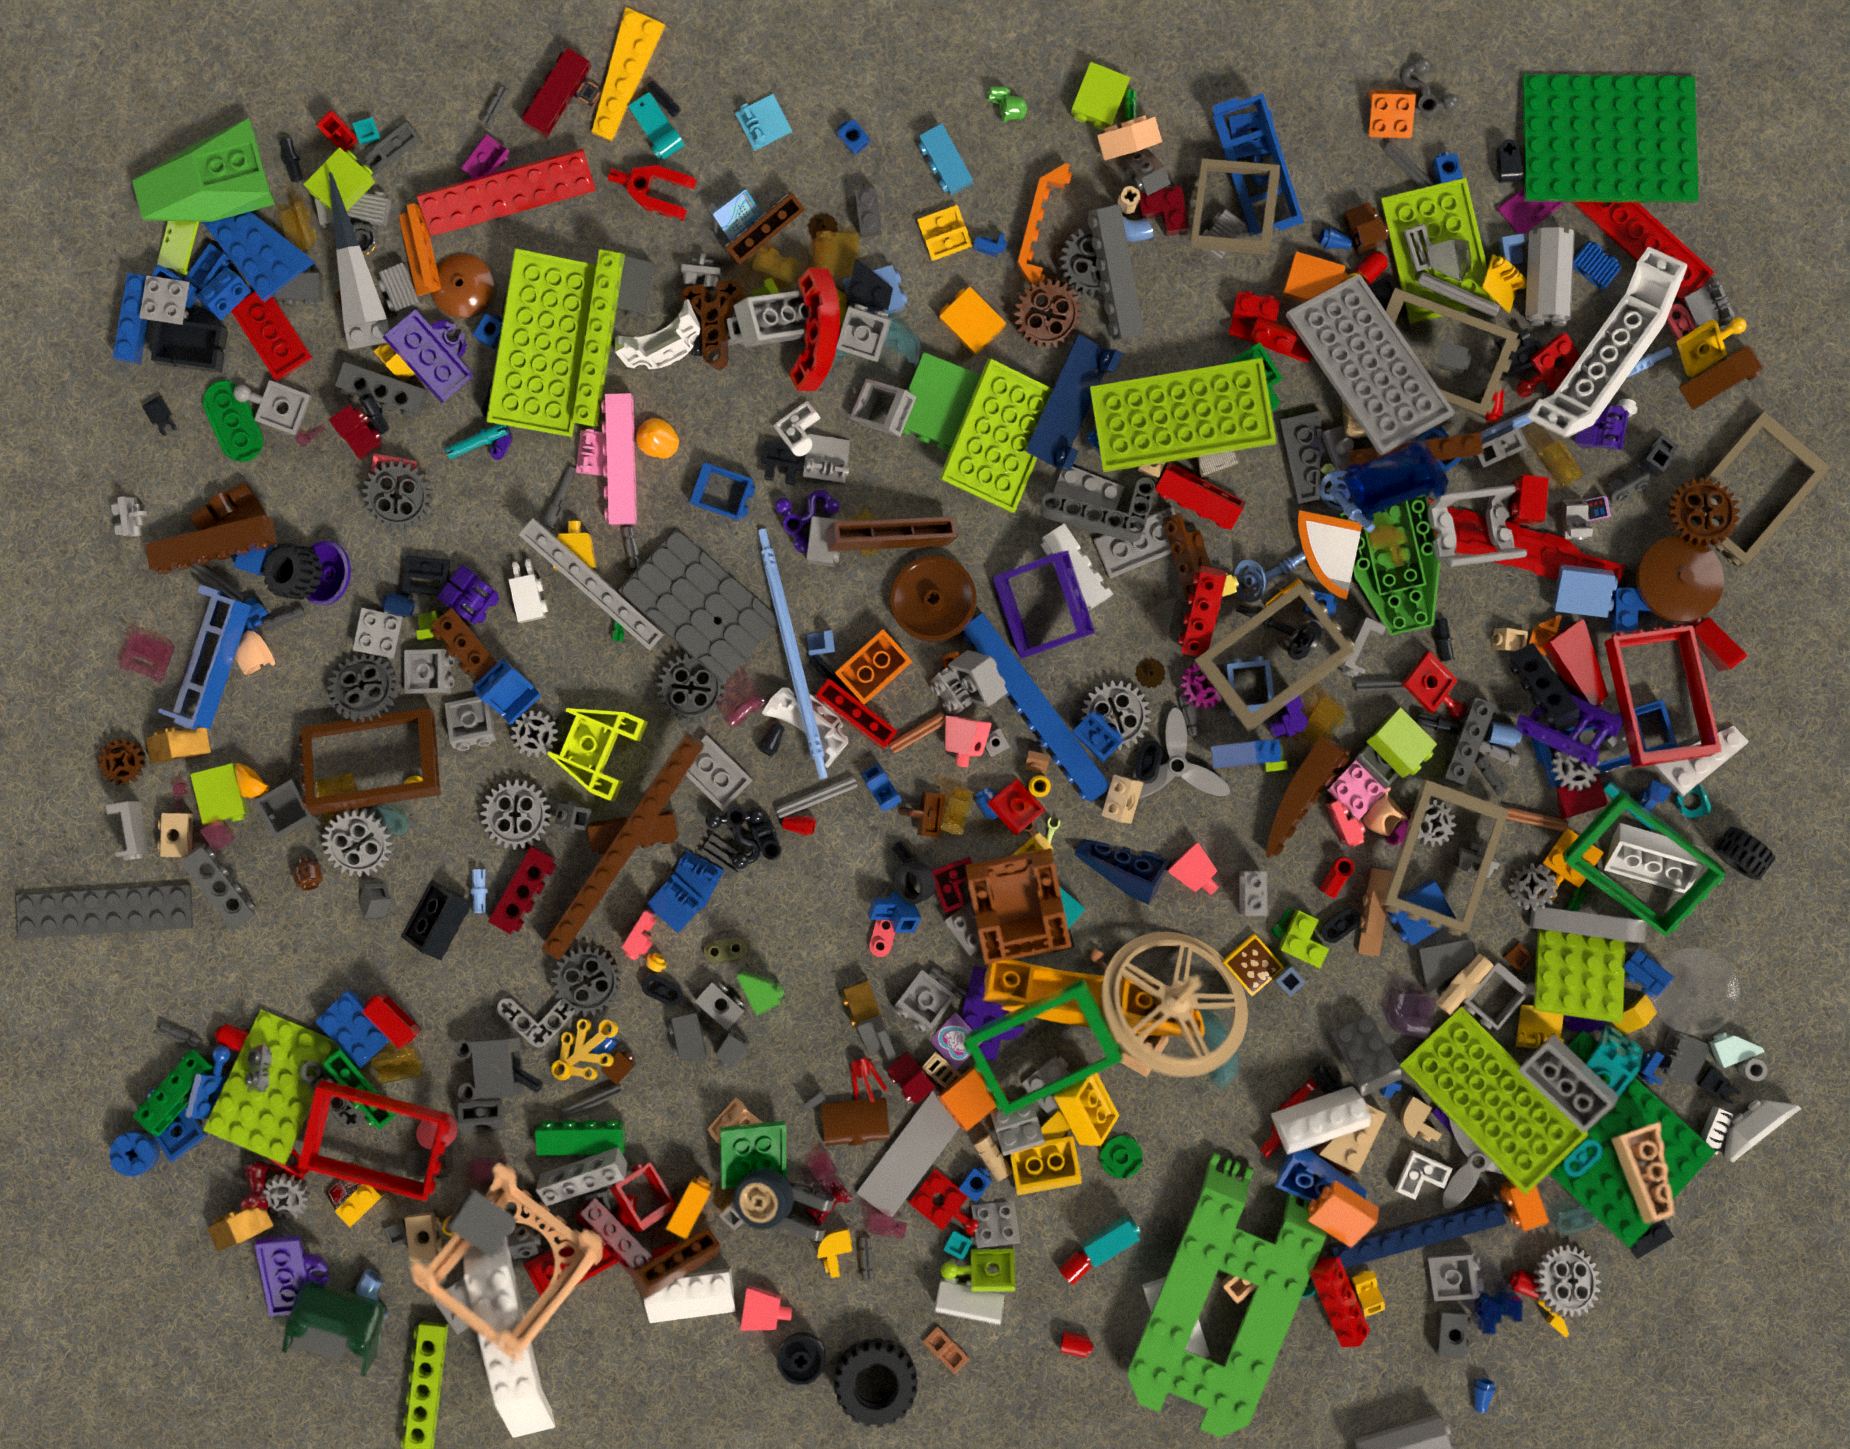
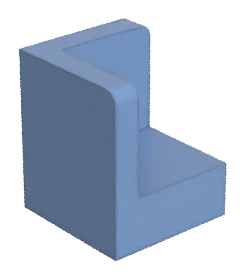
M1524 235L1505 236L1498 240L1500 256L1506 257L1512 265L1523 263L1521 245L1525 242Z
M832 630L807 635L809 656L835 653Z

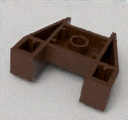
M1748 345L1680 386L1679 389L1692 410L1744 379L1751 381L1761 375L1759 370L1763 366Z

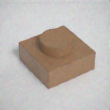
M1029 750L1025 770L1046 774L1050 755Z

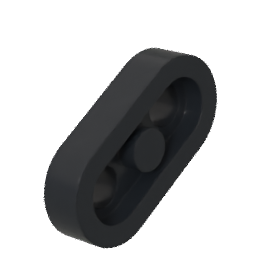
M1149 740L1142 744L1136 765L1135 774L1145 784L1152 783L1157 779L1163 756L1162 747L1154 740ZM1151 751H1156L1153 756H1150ZM1151 771L1149 776H1145L1146 772Z
M1351 908L1340 911L1322 925L1320 934L1323 940L1329 943L1340 941L1359 926V913ZM1347 915L1352 916L1351 923L1345 922V917ZM1329 928H1334L1335 934L1333 936L1328 935L1327 931Z
M657 975L645 977L641 984L645 995L670 1006L679 1004L684 996L683 989L679 985ZM652 981L657 984V988L654 990L649 987V983ZM671 990L677 993L676 998L669 997Z

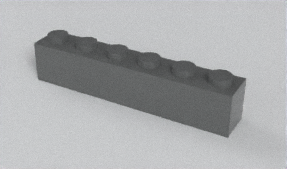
M1116 205L1088 211V225L1093 235L1092 246L1096 250L1097 256L1096 267L1101 276L1100 288L1104 293V308L1109 318V333L1113 340L1145 334L1121 206Z

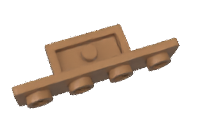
M1370 869L1367 893L1363 897L1364 913L1361 915L1359 924L1361 928L1358 945L1359 954L1377 957L1380 955L1386 917V906L1381 905L1392 873L1391 871Z

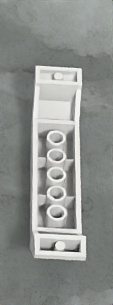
M1648 247L1637 262V267L1624 297L1556 392L1543 400L1539 399L1528 414V419L1564 437L1592 426L1665 325L1687 269V264Z
M506 1236L502 1242V1249L498 1254H494L493 1257L486 1255L473 1245L464 1254V1276L473 1313L499 1334L504 1329L511 1334L525 1317L511 1261V1253L508 1248V1236ZM478 1333L495 1406L512 1437L555 1428L551 1405H549L541 1387L531 1342L523 1350V1357L517 1364Z

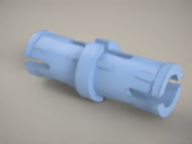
M486 869L472 870V889H470L473 904L472 913H486L485 899L486 893H488V889L485 886Z

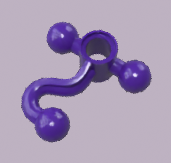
M816 490L809 495L807 513L801 517L791 513L792 504L789 499L782 497L775 502V510L783 514L785 518L783 530L787 535L794 536V548L800 553L808 551L809 539L802 535L801 530L802 526L810 522L812 516H815L816 500L819 498L824 500L823 510L828 515H834L840 510L839 502L824 490ZM795 520L799 527L796 530H790L787 527V523Z

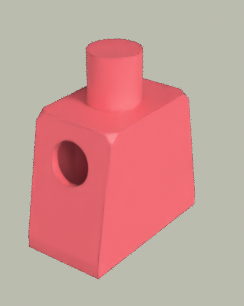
M946 715L945 749L946 751L957 753L956 766L968 767L970 756H981L983 754L991 728L990 722Z
M1195 842L1166 870L1193 892H1197L1202 887L1209 895H1212L1219 888L1211 878L1217 872V869L1198 842Z
M748 1285L740 1330H776L778 1319L791 1321L793 1308L780 1306V1295Z

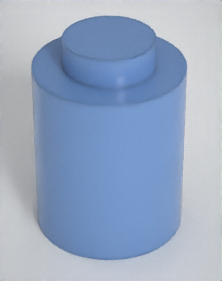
M1492 721L1487 740L1489 743L1515 747L1516 743H1520L1522 733L1516 730V725Z

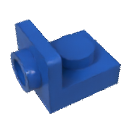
M1004 233L1000 234L997 244L993 243L994 240L985 236H982V238L976 237L973 249L997 258L999 252L1004 253L1008 241L1004 240Z

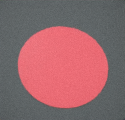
M450 1115L448 1121L451 1122L448 1135H444L443 1139L446 1142V1147L453 1142L457 1135L456 1121ZM422 1120L418 1125L416 1131L417 1140L426 1149H432L437 1123Z

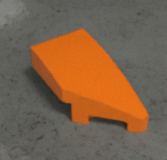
M1558 615L1534 627L1527 645L1534 643L1539 652L1547 656L1541 644L1557 633L1562 616Z

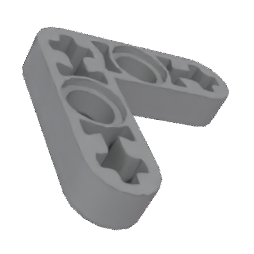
M512 998L501 1000L497 1006L499 1015L534 1047L546 1045L574 1015L575 1009L565 1012L564 1015L567 1018L564 1019L562 1014L555 1011L557 1008L561 1011L565 1007V1005L559 1006L562 1001L561 999L538 1023ZM503 1003H511V1010L515 1013L519 1010L521 1013L515 1016L512 1021L510 1017L513 1015L510 1012L504 1013L502 1011L504 1009ZM556 1015L559 1017L560 1024L558 1027L554 1028L549 1025L548 1019L550 1016ZM522 1016L527 1017L529 1020V1026L525 1029L520 1028L517 1023L518 1019ZM544 1024L546 1029L551 1031L552 1034L549 1035L546 1032L542 1037L544 1042L539 1041L536 1043L534 1041L536 1038L534 1033H541L544 1030L541 1025Z

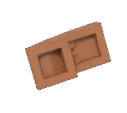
M937 1327L923 1341L926 1347L953 1374H956L970 1360L940 1327Z

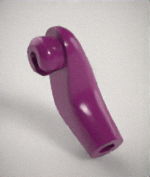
M1403 810V812L1406 814L1409 820L1411 816L1410 812L1412 811ZM1402 820L1401 824L1393 830L1390 836H1386V842L1389 845L1396 846L1403 840L1408 820Z

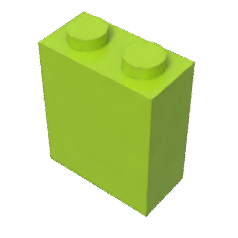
M1090 62L1071 110V115H1074L1073 118L1082 123H1085L1086 120L1092 122L1095 128L1105 131L1104 128L1112 126L1131 77Z
M340 147L304 183L308 192L332 213L330 172L334 176L346 211L375 183L371 176L373 172L365 164L360 166L356 162L357 158L349 150L344 152Z
M1401 707L1393 712L1366 741L1402 778L1409 774L1415 775L1422 768L1420 763L1422 761L1426 762L1434 754L1432 750L1437 745Z
M236 763L190 774L203 825L210 824L211 828L224 825L223 820L231 819V822L244 820V815L250 814L246 797L240 794L234 770Z

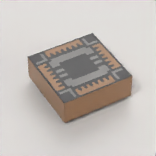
M585 78L575 93L574 98L593 109L602 95L603 89Z

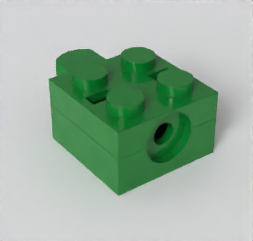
M1258 343L1225 364L1263 358L1271 412H1273L1279 406L1280 400L1272 387L1279 384L1283 378L1262 344Z

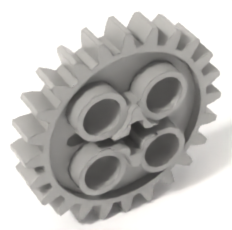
M1112 680L1110 687L1102 683V690L1095 687V695L1088 693L1091 701L1084 700L1083 703L1088 707L1081 709V712L1086 713V716L1081 718V720L1083 721L1091 711L1097 713L1096 706L1099 703H1103L1108 708L1107 713L1102 715L1106 719L1105 723L1113 724L1120 732L1116 719H1111L1110 717L1113 714V710L1108 702L1110 697L1116 712H1121L1119 721L1124 730V733H1121V738L1124 741L1117 747L1118 750H1121L1122 744L1130 748L1129 741L1137 744L1136 736L1144 737L1141 730L1149 729L1144 723L1151 722V719L1145 717L1146 714L1151 713V710H1145L1144 707L1149 702L1141 701L1145 695H1137L1138 687L1132 691L1130 690L1131 683L1123 687V681H1120L1118 686H1115ZM1121 695L1125 696L1128 700L1127 706L1123 708L1119 707L1116 703L1117 697ZM1130 715L1135 718L1136 723L1134 727L1129 728L1124 724L1126 716Z
M507 780V787L499 783V791L491 789L493 797L486 795L489 803L482 804L483 807L487 808V811L480 813V815L486 816V819L481 824H488L484 831L492 832L490 839L497 837V845L504 841V848H508L512 844L513 850H517L518 844L521 845L522 849H526V842L533 846L534 838L538 841L542 840L539 833H547L543 827L551 825L546 821V818L552 817V814L546 813V810L550 809L551 806L544 805L548 797H540L543 790L535 792V784L528 788V781H524L522 786H520L519 780H515L514 785H512L510 780ZM516 795L519 796L517 812L521 813V817H517V834L514 833L515 817H511V813L516 810ZM505 797L511 801V806L507 810L501 807V800ZM526 798L532 800L533 805L530 810H525L522 806L523 800ZM503 819H507L510 822V828L507 831H503L500 828V822ZM526 819L532 823V828L528 832H525L521 826L522 822Z
M355 808L353 813L349 809L345 810L344 814L338 812L337 818H331V824L328 823L325 829L327 831L322 835V837L326 838L322 845L328 846L324 850V854H331L328 861H336L334 868L341 865V872L343 873L348 869L350 876H352L354 871H357L359 877H361L363 871L368 876L371 874V870L378 872L380 867H384L386 861L390 859L391 855L389 853L394 849L392 846H389L392 845L394 839L388 838L392 831L385 830L388 823L381 824L382 817L375 819L374 811L367 815L366 808H364L362 813H359L358 808ZM356 825L363 826L365 831L358 830ZM369 833H374V835L366 837ZM339 835L344 836L347 842L340 840ZM354 841L358 842L355 845H353L349 850L345 852L342 851L343 849L350 847ZM369 843H374L377 849L371 848ZM351 853L357 854L360 859H354Z
M1555 1246L1554 1249L1547 1250L1548 1255H1541L1544 1262H1537L1541 1269L1534 1271L1535 1274L1539 1275V1279L1534 1280L1535 1283H1539V1287L1535 1291H1541L1542 1293L1538 1299L1546 1300L1544 1307H1551L1550 1312L1557 1313L1559 1317H1579L1582 1313H1588L1587 1308L1594 1307L1591 1301L1598 1300L1594 1293L1601 1291L1596 1287V1284L1601 1283V1281L1595 1278L1599 1271H1593L1596 1263H1589L1591 1256H1584V1250L1577 1251L1576 1246Z

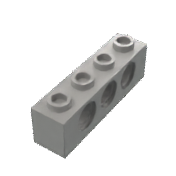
M617 1147L541 1173L536 1191L544 1204L548 1206L625 1180L628 1163Z

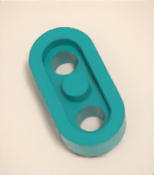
M1595 1140L1583 1141L1563 1160L1562 1167L1564 1172L1571 1177L1582 1175L1601 1157V1145ZM1587 1147L1592 1149V1155L1586 1153ZM1571 1162L1576 1163L1577 1168L1575 1170L1570 1168Z

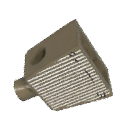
M1235 451L1196 457L1199 477L1204 478L1238 466L1240 460Z

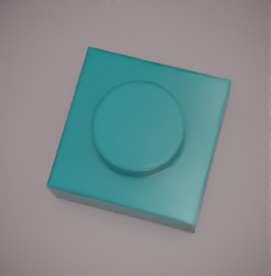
M373 117L352 123L359 146L380 139Z
M953 1230L943 1250L963 1260L973 1240Z

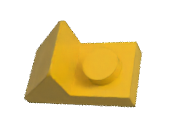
M388 343L381 344L374 350L375 354L400 381L406 382L415 374Z

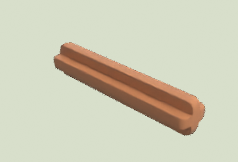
M941 712L889 742L892 752H899L945 725L946 716Z
M1506 807V809H1509L1506 819L1564 832L1568 829L1569 821L1566 819Z

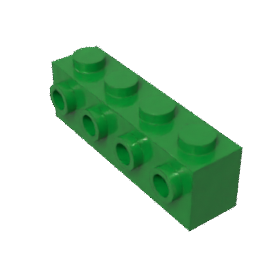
M340 1047L322 1060L324 1065L322 1067L323 1071L330 1078L333 1076L338 1081L337 1084L380 1095ZM350 1100L357 1111L361 1109L366 1114L364 1117L366 1122L371 1127L376 1126L378 1130L396 1116L395 1112Z
M192 1049L182 1057L181 1062L176 1068L167 1074L166 1079L154 1088L151 1093L152 1095L138 1106L133 1117L149 1133L159 1137L189 1103L196 1073L212 1074L214 1065L201 1053Z
M588 1119L584 1122H576L575 1120H565L563 1122L544 1120L538 1123L535 1130L536 1154H599L617 1147L624 1154L626 1148L625 1121H619L618 1119H608L607 1121Z

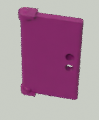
M1523 188L1505 203L1496 207V209L1517 235H1524L1566 202L1525 201Z

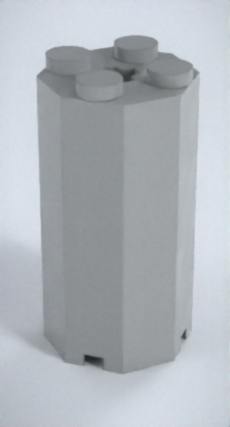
M1551 227L1538 228L1537 233H1534V230L1529 231L1525 317L1531 321V325L1542 326L1544 322H1553V325L1563 326L1566 325L1567 320H1571L1574 230L1569 229V233H1564V228Z
M1438 1414L1354 1439L1356 1449H1456L1448 1438V1435H1451L1448 1423L1444 1421L1443 1417H1439Z

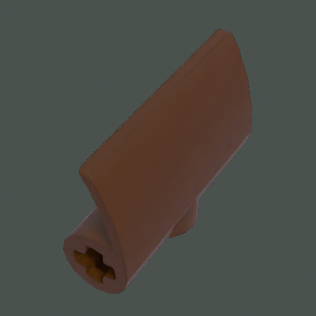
M246 481L241 482L227 492L224 491L215 495L208 501L209 503L189 514L191 521L199 531L259 515L267 516Z
M885 1097L874 1098V1102H870V1099L821 1105L825 1146L841 1144L862 1145L870 1141L890 1139Z

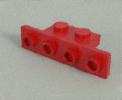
M1258 317L1255 326L1235 318L1231 323L1229 334L1236 338L1244 339L1254 344L1261 343L1265 348L1295 358L1298 361L1309 363L1312 354L1307 346L1296 341L1298 333L1295 330Z

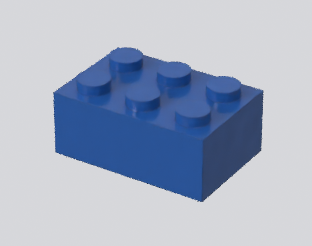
M349 990L315 1022L361 1069L375 1058L391 1041L362 1013L366 1008L365 1003L353 990Z

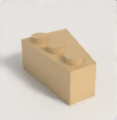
M1366 1104L1371 1116L1369 1127L1325 1141L1316 1152L1359 1173L1386 1113Z

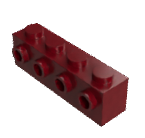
M568 47L565 52L562 51L556 60L557 65L547 73L545 77L546 82L542 89L538 88L533 97L534 102L531 106H527L522 114L524 125L546 139L592 68L589 60Z

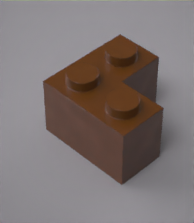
M1370 202L1349 209L1342 215L1349 235L1352 237V243L1357 255L1381 247L1388 239V226L1385 222H1382L1381 218H1378L1377 211L1374 207H1371Z

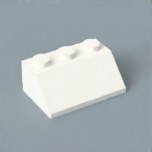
M957 1277L953 1279L940 1278L935 1311L1000 1325L1005 1293L1004 1291L971 1292V1280L963 1283L958 1282Z

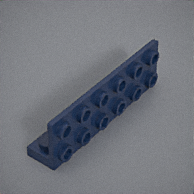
M1076 335L1028 441L1025 452L1058 470H1071L1079 452L1072 448V444L1092 402L1090 387L1100 385L1105 373L1115 372L1123 355L1122 352L1117 349H1105L1082 335Z

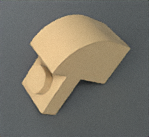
M1409 1095L1400 1113V1121L1404 1130L1414 1138L1418 1131H1420L1418 1135L1429 1142L1431 1139L1438 1142L1442 1135L1424 1124L1432 1108Z

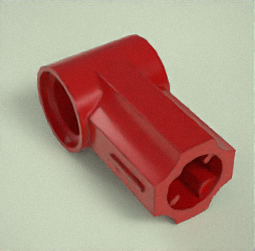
M1344 856L1336 858L1318 890L1335 899L1348 877L1354 872V863ZM1342 861L1348 862L1349 867L1346 872L1338 870V865Z

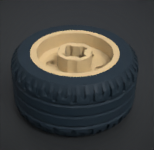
M768 1168L756 1169L742 1178L735 1188L733 1203L736 1213L743 1222L753 1228L769 1229L775 1227L788 1216L792 1209L794 1199L792 1187L781 1173Z

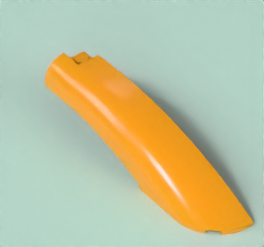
M1009 959L988 965L984 979L985 990L983 1000L1002 1005L1001 1009L1012 1012L1084 978L1105 1018L1101 998L1104 976L1057 970ZM1121 977L1119 985L1120 1007L1127 1024L1132 1030L1160 1005V1001L1127 978ZM1142 980L1143 982H1145L1146 984H1148L1149 986H1151L1152 988H1154L1155 990L1158 991V988H1156V987H1154L1153 985L1149 984V983L1146 982L1145 980ZM1075 998L1036 1016V1018L1091 1028ZM1191 1010L1192 1017L1201 1037H1203L1204 1023L1199 1010ZM1158 1012L1134 1034L1143 1033L1163 1016ZM1169 1017L1148 1033V1035L1184 1037L1176 1019L1173 1017ZM1186 1021L1185 1024H1186V1026H1187V1028H1188V1030H1189L1191 1036L1194 1037V1035H1193V1033H1192V1031H1191V1029H1190V1027H1189V1024H1188V1022Z

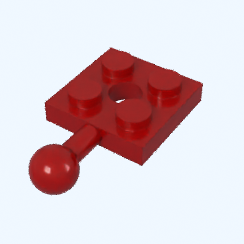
M1562 331L1529 358L1538 373L1529 381L1518 383L1516 392L1520 397L1527 398L1531 396L1534 387L1542 380L1552 393H1555L1581 357L1566 332ZM1561 357L1562 363L1556 368L1554 362L1556 358Z
M1430 651L1425 652L1404 679L1402 685L1429 713L1435 712L1443 701L1449 707L1451 717L1461 719L1466 714L1465 705L1461 702H1455L1448 695L1458 679ZM1429 676L1432 678L1433 683L1430 688L1427 685V678Z
M936 1168L909 1201L912 1207L941 1230L946 1227L953 1217L964 1224L965 1231L969 1235H975V1230L979 1227V1222L976 1219L967 1217L959 1210L968 1196L960 1191L955 1183ZM936 1193L943 1194L945 1197L944 1204H934L933 1196Z

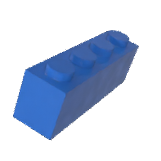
M127 273L113 358L120 362L138 365L142 363L149 322L147 319L139 318L146 281L145 275Z

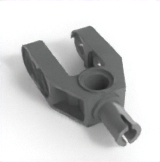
M801 1182L789 1183L792 1187L791 1190H793L794 1200L822 1211L832 1210L835 1200L832 1195ZM791 1211L779 1223V1226L816 1241L823 1240L826 1231L822 1226L813 1223L811 1219H803L793 1215Z

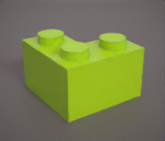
M1295 910L1278 949L1317 968H1321L1329 951V948L1310 940L1319 920L1299 910Z

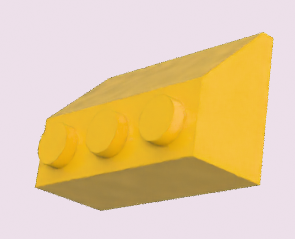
M1098 1073L1057 1091L1054 1096L1079 1145L1101 1146L1118 1119L1119 1114Z
M1073 1136L1048 1140L1044 1144L1010 1154L1017 1195L1081 1184V1174Z

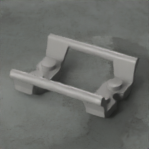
M1515 485L1438 493L1436 500L1429 504L1428 509L1430 528L1435 529L1437 532V538L1433 540L1437 560L1439 562H1446L1449 567L1526 557V549L1514 546L1512 530H1509L1505 525V520L1509 517L1506 499L1515 493ZM1491 496L1489 497L1486 510V522L1490 541L1498 552L1471 556L1455 555L1454 550L1457 546L1453 519L1447 511V507L1457 500Z

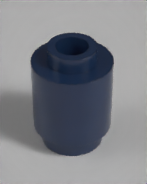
M389 592L388 595H384L381 607L384 608L385 613L402 618L406 616L411 617L415 609V601L411 600V597Z

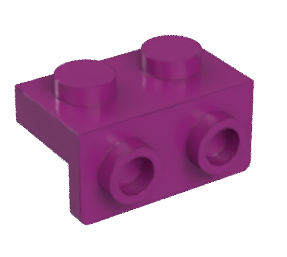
M485 134L460 169L472 178L494 173L499 166L502 167L509 159L507 155L510 151L501 146L488 134Z

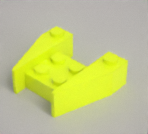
M566 708V712L576 715L560 755L548 751L547 755L590 793L609 801H616L623 781L602 772L618 734L640 742L648 721L625 712Z

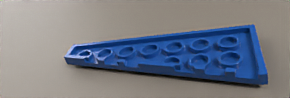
M251 212L213 222H202L264 302L293 278L314 264V261Z

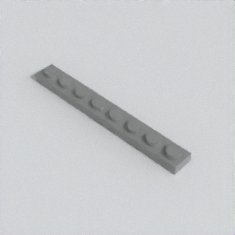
M532 518L518 534L648 650H651L665 634L535 518Z

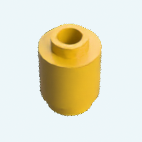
M1042 775L1033 777L1028 783L1029 792L1035 797L1047 795L1051 788L1050 781ZM1037 782L1043 784V789L1040 791L1035 789Z

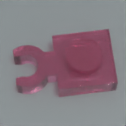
M824 1151L807 1163L817 1182L821 1183L824 1180L823 1187L827 1192H833L830 1188L832 1182H835L838 1187L842 1186L840 1179L833 1176L838 1170L827 1152Z
M493 1157L470 1160L473 1182L494 1179L493 1169L498 1163H506L509 1159L502 1158L497 1163L493 1162Z
M872 1212L867 1232L885 1237L893 1234L896 1238L904 1239L907 1223L901 1221L893 1222L892 1217Z

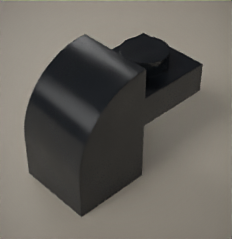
M1661 433L1649 450L1641 457L1638 465L1657 478L1664 473L1675 456L1673 454L1679 446Z

